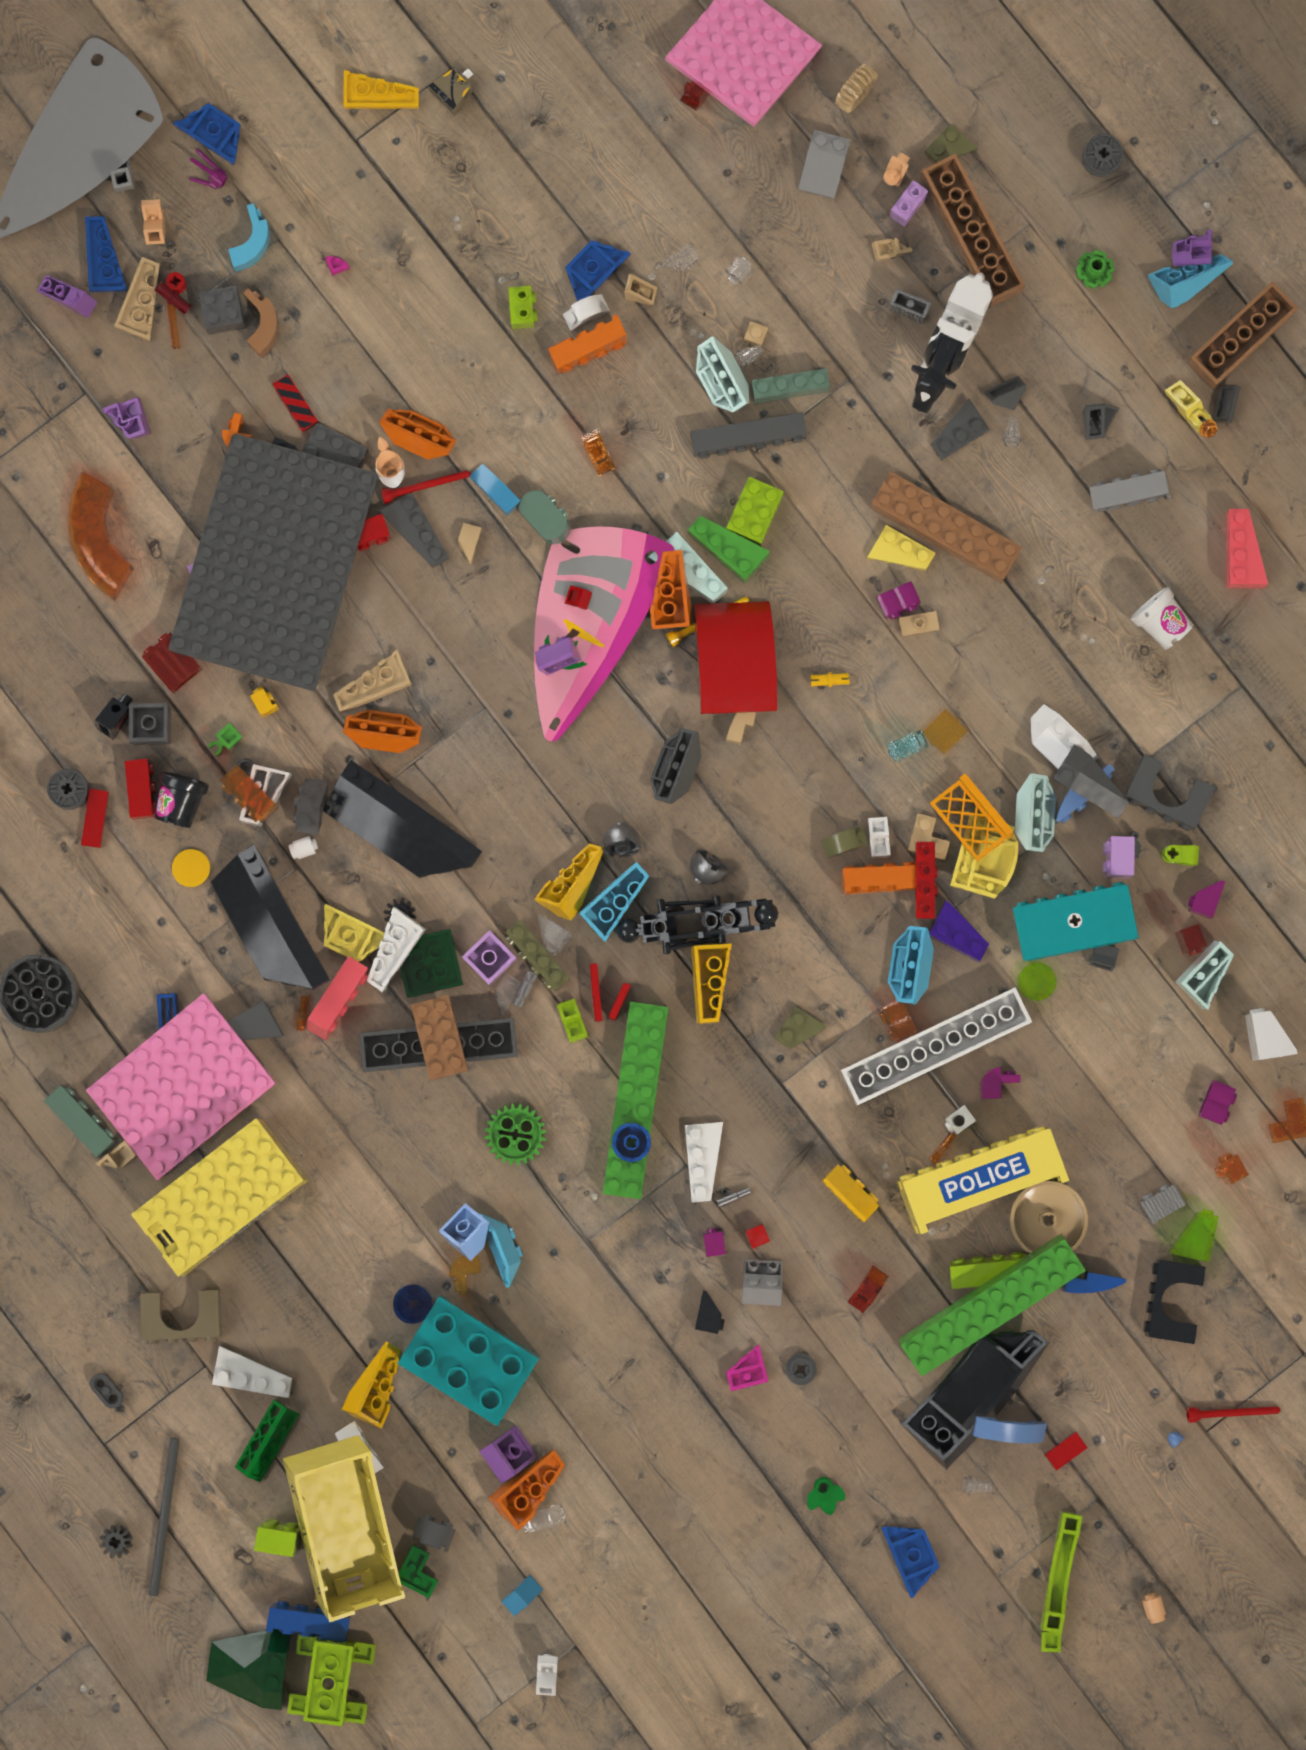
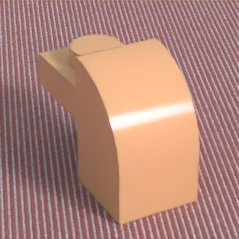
M141 200L146 245L165 244V216L161 200Z

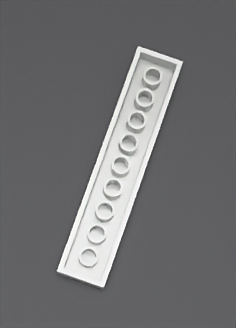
M1015 987L840 1070V1073L857 1106L1030 1024L1032 1020Z

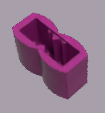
M912 581L876 597L885 619L890 618V620L900 617V613L907 610L909 613L918 609V605L921 603Z
M1212 1080L1198 1116L1222 1125L1223 1122L1226 1123L1230 1116L1229 1106L1230 1104L1233 1105L1237 1098L1236 1089Z

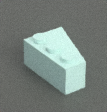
M1213 941L1175 983L1201 1009L1208 1010L1211 1005L1210 1002L1217 992L1218 985L1222 977H1224L1234 954L1221 941Z

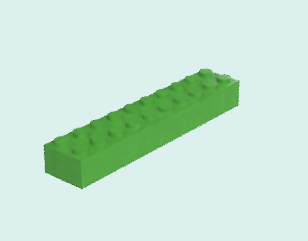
M630 1002L603 1194L641 1199L647 1155L637 1162L624 1161L615 1154L612 1147V1138L615 1131L626 1123L639 1124L648 1131L649 1135L651 1134L668 1007ZM629 1137V1138L627 1139V1140H628V1143L626 1144L627 1147H629V1146H632V1148L636 1147V1145H635V1142L637 1141L636 1138L631 1139V1138Z
M1061 1233L900 1337V1345L920 1375L924 1376L1086 1270Z

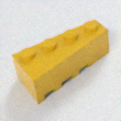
M732 943L691 947L697 1024L719 1022Z

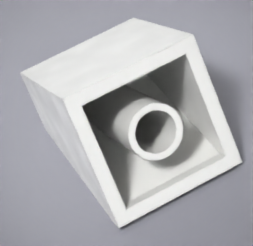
M1259 1008L1250 1010V1014L1245 1015L1252 1061L1298 1054L1297 1049L1271 1011Z

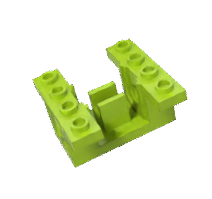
M298 1634L296 1654L312 1656L307 1695L290 1692L287 1713L304 1716L303 1721L341 1727L345 1722L365 1724L368 1703L347 1700L351 1665L353 1662L373 1665L376 1644L352 1640L341 1642L320 1639L316 1635L314 1637H304ZM326 1678H331L334 1681L333 1687L325 1685Z

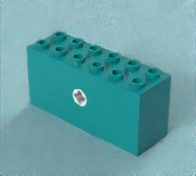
M1123 881L1112 883L1110 888H1105L1102 885L1093 887L1091 892H1086L1083 889L1074 891V895L1071 896L1063 893L1055 895V899L1052 900L1044 897L1035 899L1036 903L1030 904L1028 901L1016 903L1017 907H1013L1023 961L1025 962L1140 939L1130 887L1128 884H1124ZM1074 917L1081 919V921L1078 922V926L1072 923V921L1075 920Z

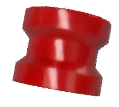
M172 272L166 278V284L172 291H177L179 294L185 291L187 283L182 274Z

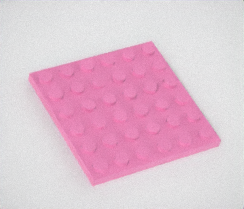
M714 0L668 53L665 60L755 127L820 51L822 44L763 0Z

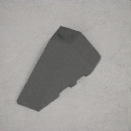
M1073 745L1053 776L1055 780L1117 818L1120 817L1129 803L1093 757L1076 745Z

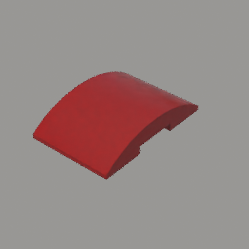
M770 602L694 604L701 714L777 711L776 654Z

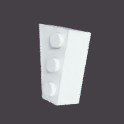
M253 764L239 820L242 823L261 827L293 775L288 772Z

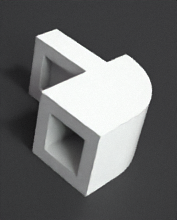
M602 294L592 295L571 305L572 308L565 312L563 317L570 331H575L588 321L598 320L610 310Z
M551 1654L538 1655L536 1695L556 1696L558 1657Z

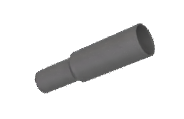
M748 1187L716 1201L719 1208L751 1194Z

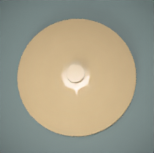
M1043 1181L1025 1188L1014 1200L1010 1211L1012 1234L1021 1248L1029 1254L1061 1233L1074 1251L1084 1239L1088 1227L1087 1209L1081 1197L1069 1186L1056 1181Z

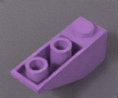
M48 275L45 276L37 290L44 296L86 318H89L97 304V301L86 292Z

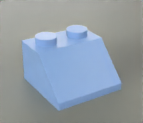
M465 1203L439 1232L451 1246L471 1261L485 1246L489 1222Z

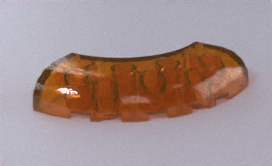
M81 472L74 486L69 504L68 528L71 545L75 557L86 576L100 591L115 601L134 568L117 554L108 535L106 515L114 491L110 486Z

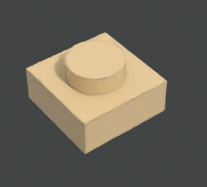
M750 321L744 341L762 347L768 327Z

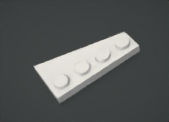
M397 907L392 909V915L385 928L383 940L380 942L379 951L367 978V982L381 992L385 991L426 930Z
M723 1122L685 1125L692 1203L711 1201Z
M219 1346L212 1385L286 1398L290 1397L293 1378Z

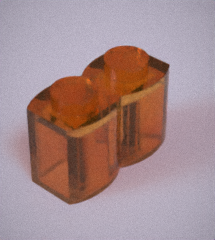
M896 1000L880 1008L881 1013H879L883 1024L887 1023L890 1030L887 1033L891 1041L895 1040L896 1043H899L918 1034L904 1003L897 1002Z

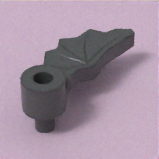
M1131 831L1129 837H1135V861L1136 858H1139V854L1142 851L1140 849L1141 844L1137 841L1139 833Z

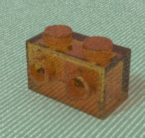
M1226 1153L1218 1157V1162L1214 1163L1216 1175L1219 1179L1222 1178L1225 1184H1233L1249 1175L1238 1154Z

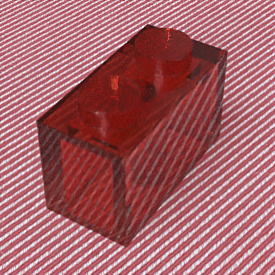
M1199 924L1175 933L1182 954L1188 953L1189 956L1202 952V947L1207 946Z

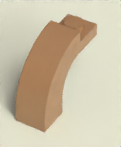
M248 288L243 292V295L260 313V325L256 332L246 341L256 354L262 358L270 351L277 339L279 322L277 313L268 297L266 296L262 300V297L255 290L252 292Z

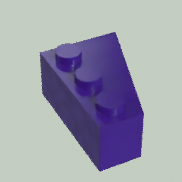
M946 900L929 931L930 938L976 962H980L989 943Z

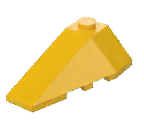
M389 1342L384 1343L349 1391L341 1410L359 1420L382 1429L390 1411L391 1404H388L390 1392L394 1390L392 1381L393 1375L397 1373V1363L399 1362L401 1352L399 1348Z

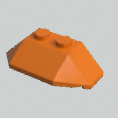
M387 409L380 420L381 426L393 444L427 460L448 455L456 443V439L453 438L446 426L412 410Z
M365 710L346 716L343 733L361 748L402 753L419 744L422 726L418 725L407 715Z

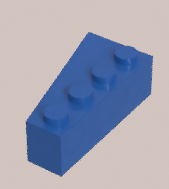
M278 1600L269 1609L266 1632H273L274 1628L280 1629L282 1634L290 1635L295 1634V1631H297L299 1635L304 1637L319 1635L318 1638L346 1642L351 1616L329 1622L320 1607H316V1610L308 1609V1605L305 1604L291 1606L287 1601Z

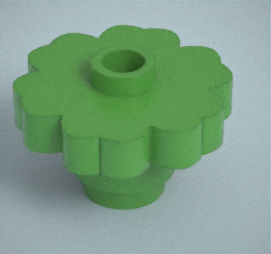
M1099 250L1093 251L1092 254L1085 252L1079 258V265L1076 267L1075 272L1077 279L1083 281L1084 287L1096 289L1097 286L1105 287L1111 281V274L1115 268L1113 260L1106 259L1107 255L1105 252H1100Z

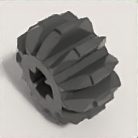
M112 1525L110 1530L105 1529L104 1533L106 1536H100V1539L105 1541V1543L99 1545L100 1548L105 1546L107 1548L103 1554L105 1555L110 1551V1558H114L116 1553L118 1559L122 1557V1553L127 1555L129 1553L127 1548L133 1547V1544L128 1542L133 1539V1536H126L129 1533V1529L122 1532V1525L117 1530L115 1525ZM115 1538H116V1540H120V1543L118 1544V1547H117V1544H113V1543H112V1541H113Z

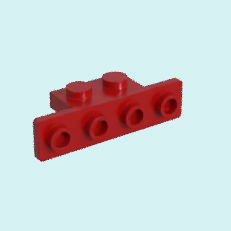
M916 842L915 918L917 919L935 918V897H937L938 893L937 885H935V878L938 875V868L935 866V842Z

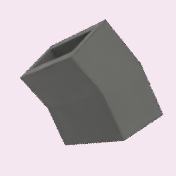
M1108 945L1093 948L1089 965L1112 972L1115 968L1119 949Z

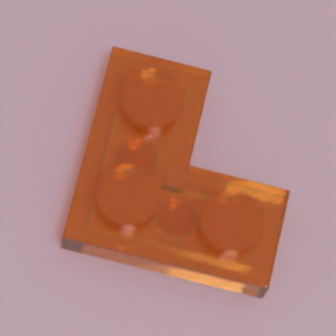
M1303 1098L1283 1102L1287 1121L1268 1124L1272 1143L1306 1137V1108Z

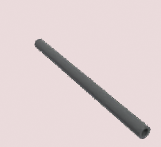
M170 1438L149 1588L150 1596L159 1595L180 1439Z

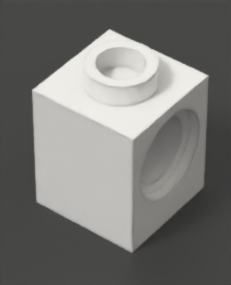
M963 1105L945 1118L947 1123L944 1125L950 1133L954 1132L957 1135L976 1120L966 1106ZM957 1115L961 1116L964 1120L963 1125L960 1127L956 1126L953 1121Z

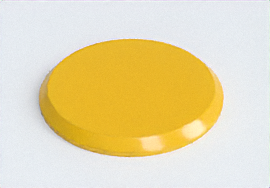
M187 849L180 852L173 860L172 873L175 880L181 885L196 887L208 878L210 863L202 852L195 849Z

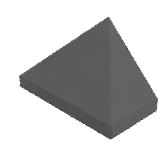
M1017 376L985 391V395L992 404L1015 410L1027 387L1021 378Z

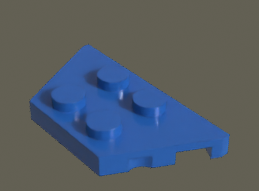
M210 103L201 107L200 110L188 114V117L174 122L176 128L233 166L235 165L241 128L240 123Z
M591 240L565 267L577 302L592 296L631 256V253Z
M882 1526L881 1529L910 1598H913L918 1590L929 1580V1577L940 1567L924 1529Z

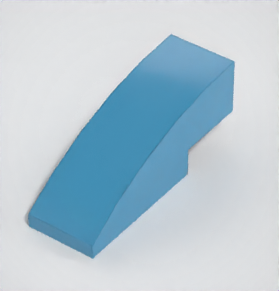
M484 464L469 476L506 516L510 515L519 506L521 501Z

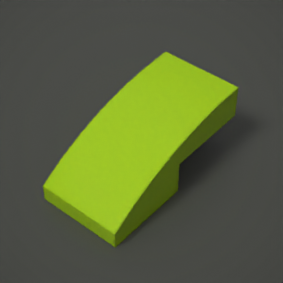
M575 998L557 1004L570 1044L587 1038L588 1034Z

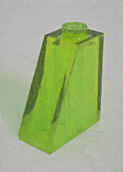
M1202 1209V1212H1196L1170 1247L1168 1253L1209 1262L1219 1216H1215L1214 1211Z

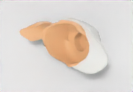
M379 437L378 449L380 454L376 459V473L384 485L396 488L405 476L404 462L397 453L390 450L388 443L382 437Z

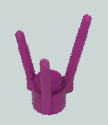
M196 149V152L214 169L211 170L195 159L190 158L191 162L210 174L208 179L211 182L190 177L189 180L210 186L215 190L217 187L221 189L228 175L204 153Z

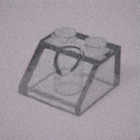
M538 914L537 919L546 951L554 956L557 953L562 955L573 934L543 915Z

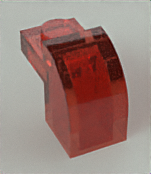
M687 82L680 101L697 111L710 94L695 82Z
M872 1265L858 1288L849 1298L848 1303L864 1313L877 1297L889 1276Z

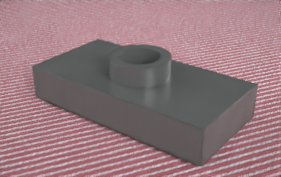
M1221 385L1213 418L1216 423H1232L1240 386Z

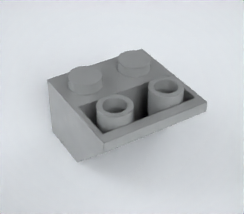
M744 1259L742 1304L781 1306L783 1261Z

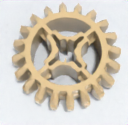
M866 64L859 66L840 89L835 104L847 113L853 111L872 89L877 80L878 73Z

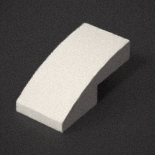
M887 817L868 818L871 859L890 858Z

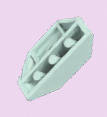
M714 336L710 337L698 346L696 373L713 405L730 412H736L749 403V384L732 352Z
M1033 773L1028 776L1017 793L1015 833L1026 850L1044 852L1045 847L1054 836L1056 796L1048 782V776Z

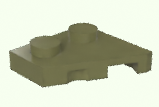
M950 124L926 149L925 154L937 163L955 153L958 158L969 152L973 153L977 150V147Z
M795 1006L776 1035L775 1040L792 1049L824 1030L826 1026Z

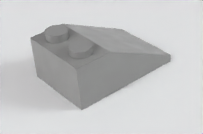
M814 130L798 190L835 199L850 139Z

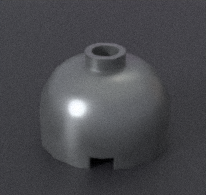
M616 823L604 834L603 852L610 857H613V854H619V858L629 857L637 854L638 848L641 849V840L635 828L625 823Z
M698 848L693 854L689 866L691 873L694 875L693 879L699 884L705 883L707 885L720 882L728 873L726 871L727 866L714 854L711 857L707 855V850Z

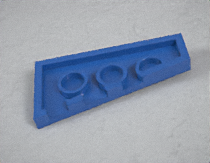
M104 216L85 217L89 292H126L127 287Z

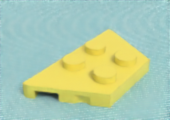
M327 904L324 905L325 947L345 957L349 956L359 963L379 948L385 934L384 932Z

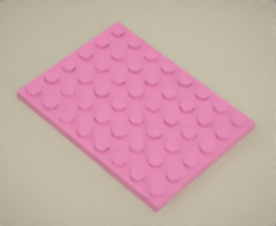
M203 993L90 1086L86 1092L158 1181L277 1082L228 1023L206 993Z

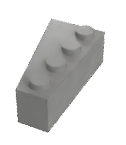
M1161 469L1152 470L1150 474L1143 476L1142 473L1131 475L1130 479L1126 480L1116 478L1112 480V483L1108 484L1098 482L1093 484L1094 487L1089 488L1093 509L1096 513L1122 508L1121 504L1131 507L1140 504V501L1143 500L1144 502L1153 503L1157 502L1160 497H1165L1166 500L1172 499L1168 476Z

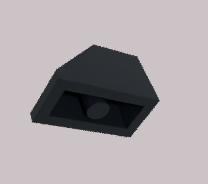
M703 1290L695 1329L718 1334L719 1330L723 1331L725 1319H721V1312L708 1292Z

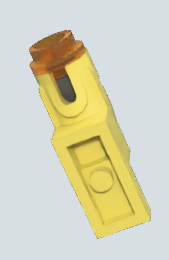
M1181 380L1165 390L1166 395L1177 405L1178 412L1199 435L1211 438L1217 433V424L1203 408L1202 401Z

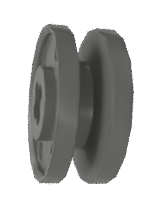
M1098 134L1092 137L1087 142L1082 153V163L1085 169L1091 175L1097 177H1107L1113 174L1123 159V148L1120 142L1114 136L1108 134Z
M73 769L57 771L51 776L47 784L49 799L56 806L64 810L80 808L88 799L90 789L88 781L82 774ZM68 785H70V787L72 788V792H68L67 794V792L64 791L65 787H68Z

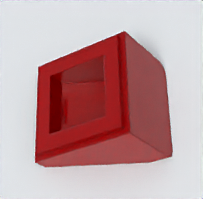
M570 586L564 604L587 610L592 592Z
M763 1224L745 1231L752 1249L770 1242Z

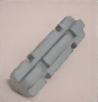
M532 971L527 972L526 979L523 980L517 992L518 995L513 1000V1004L518 1007L523 1006L524 999L527 998L533 986L532 982H535L537 975Z

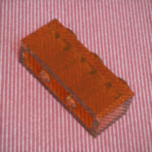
M237 764L220 780L223 783L221 787L229 795L233 793L237 797L234 801L242 809L246 807L250 811L248 815L255 822L259 820L263 823L279 808Z

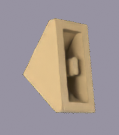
M629 274L624 292L625 299L653 305L658 287L633 274Z

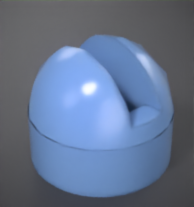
M1171 1432L1168 1435L1169 1445L1174 1449L1185 1437L1179 1432Z

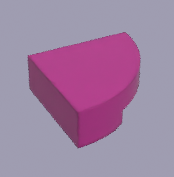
M334 256L325 257L332 276L350 269L347 262L341 258Z

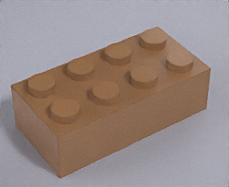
M446 995L411 1004L430 1081L468 1072L469 1069L450 996Z

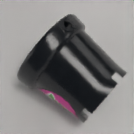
M161 771L158 779L161 785L154 818L162 822L173 823L176 826L190 828L202 796L207 794L209 785L191 777Z

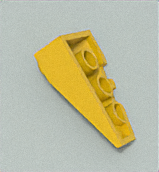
M589 843L573 858V863L568 868H562L559 871L560 875L552 882L549 880L543 886L534 900L558 917L571 921L583 904L602 856L603 847Z

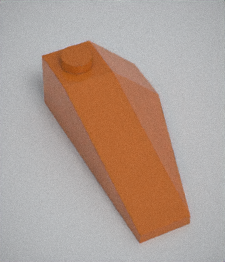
M551 1450L503 1484L488 1499L498 1513L518 1531L534 1517L536 1509L545 1499V1494L550 1486L554 1484L565 1464L556 1451Z

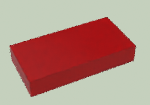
M623 983L609 1013V1019L616 1020L631 985Z
M1075 1431L1044 1455L1057 1471L1088 1447Z

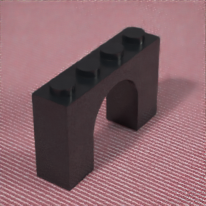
M1160 1259L1153 1263L1152 1274H1154V1281L1150 1282L1149 1293L1152 1295L1151 1301H1148L1146 1306V1313H1149L1148 1321L1145 1320L1143 1332H1146L1147 1337L1195 1344L1197 1325L1171 1320L1164 1313L1161 1301L1165 1290L1173 1284L1186 1283L1203 1286L1206 1267Z

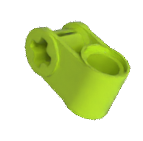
M1169 845L1161 851V858L1166 863L1198 866L1199 846ZM1172 851V853H1175V856L1171 858L1168 852Z

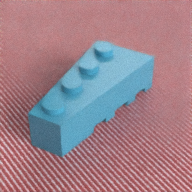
M634 862L579 912V915L604 942L608 939L649 875L637 862Z

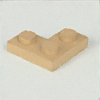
M918 813L908 851L916 853V842H935V858L945 861L950 841L932 837L936 818Z

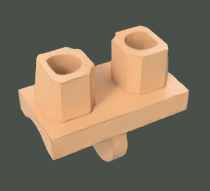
M900 152L897 158L895 156L891 157L883 176L885 183L893 186L896 185L897 187L901 185L909 167L907 163L910 158Z

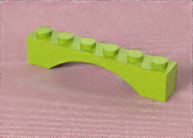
M1060 1510L1040 1628L1043 1631L1062 1634L1070 1572L1083 1517L1080 1514Z

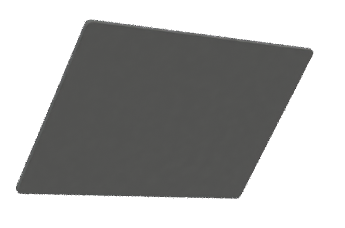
M233 434L174 627L169 650L314 691L320 677L375 490L378 474L243 435Z

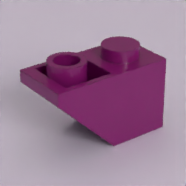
M718 1228L706 1229L707 1233L703 1234L706 1257L726 1254L723 1231H718Z

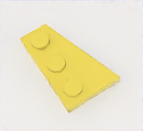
M886 525L867 559L900 564L926 571L936 553Z

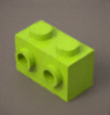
M531 286L508 287L512 329L534 328V322L538 321L537 310H533V303H536V292H532Z

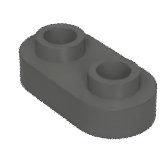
M105 1374L94 1375L90 1380L92 1391L108 1408L120 1406L123 1401V1394ZM99 1380L104 1381L103 1387L98 1385ZM112 1394L116 1395L117 1400L115 1402L111 1401L110 1396Z

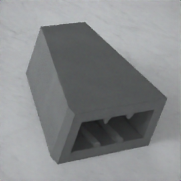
M265 1001L228 1020V1023L242 1040L284 1036Z

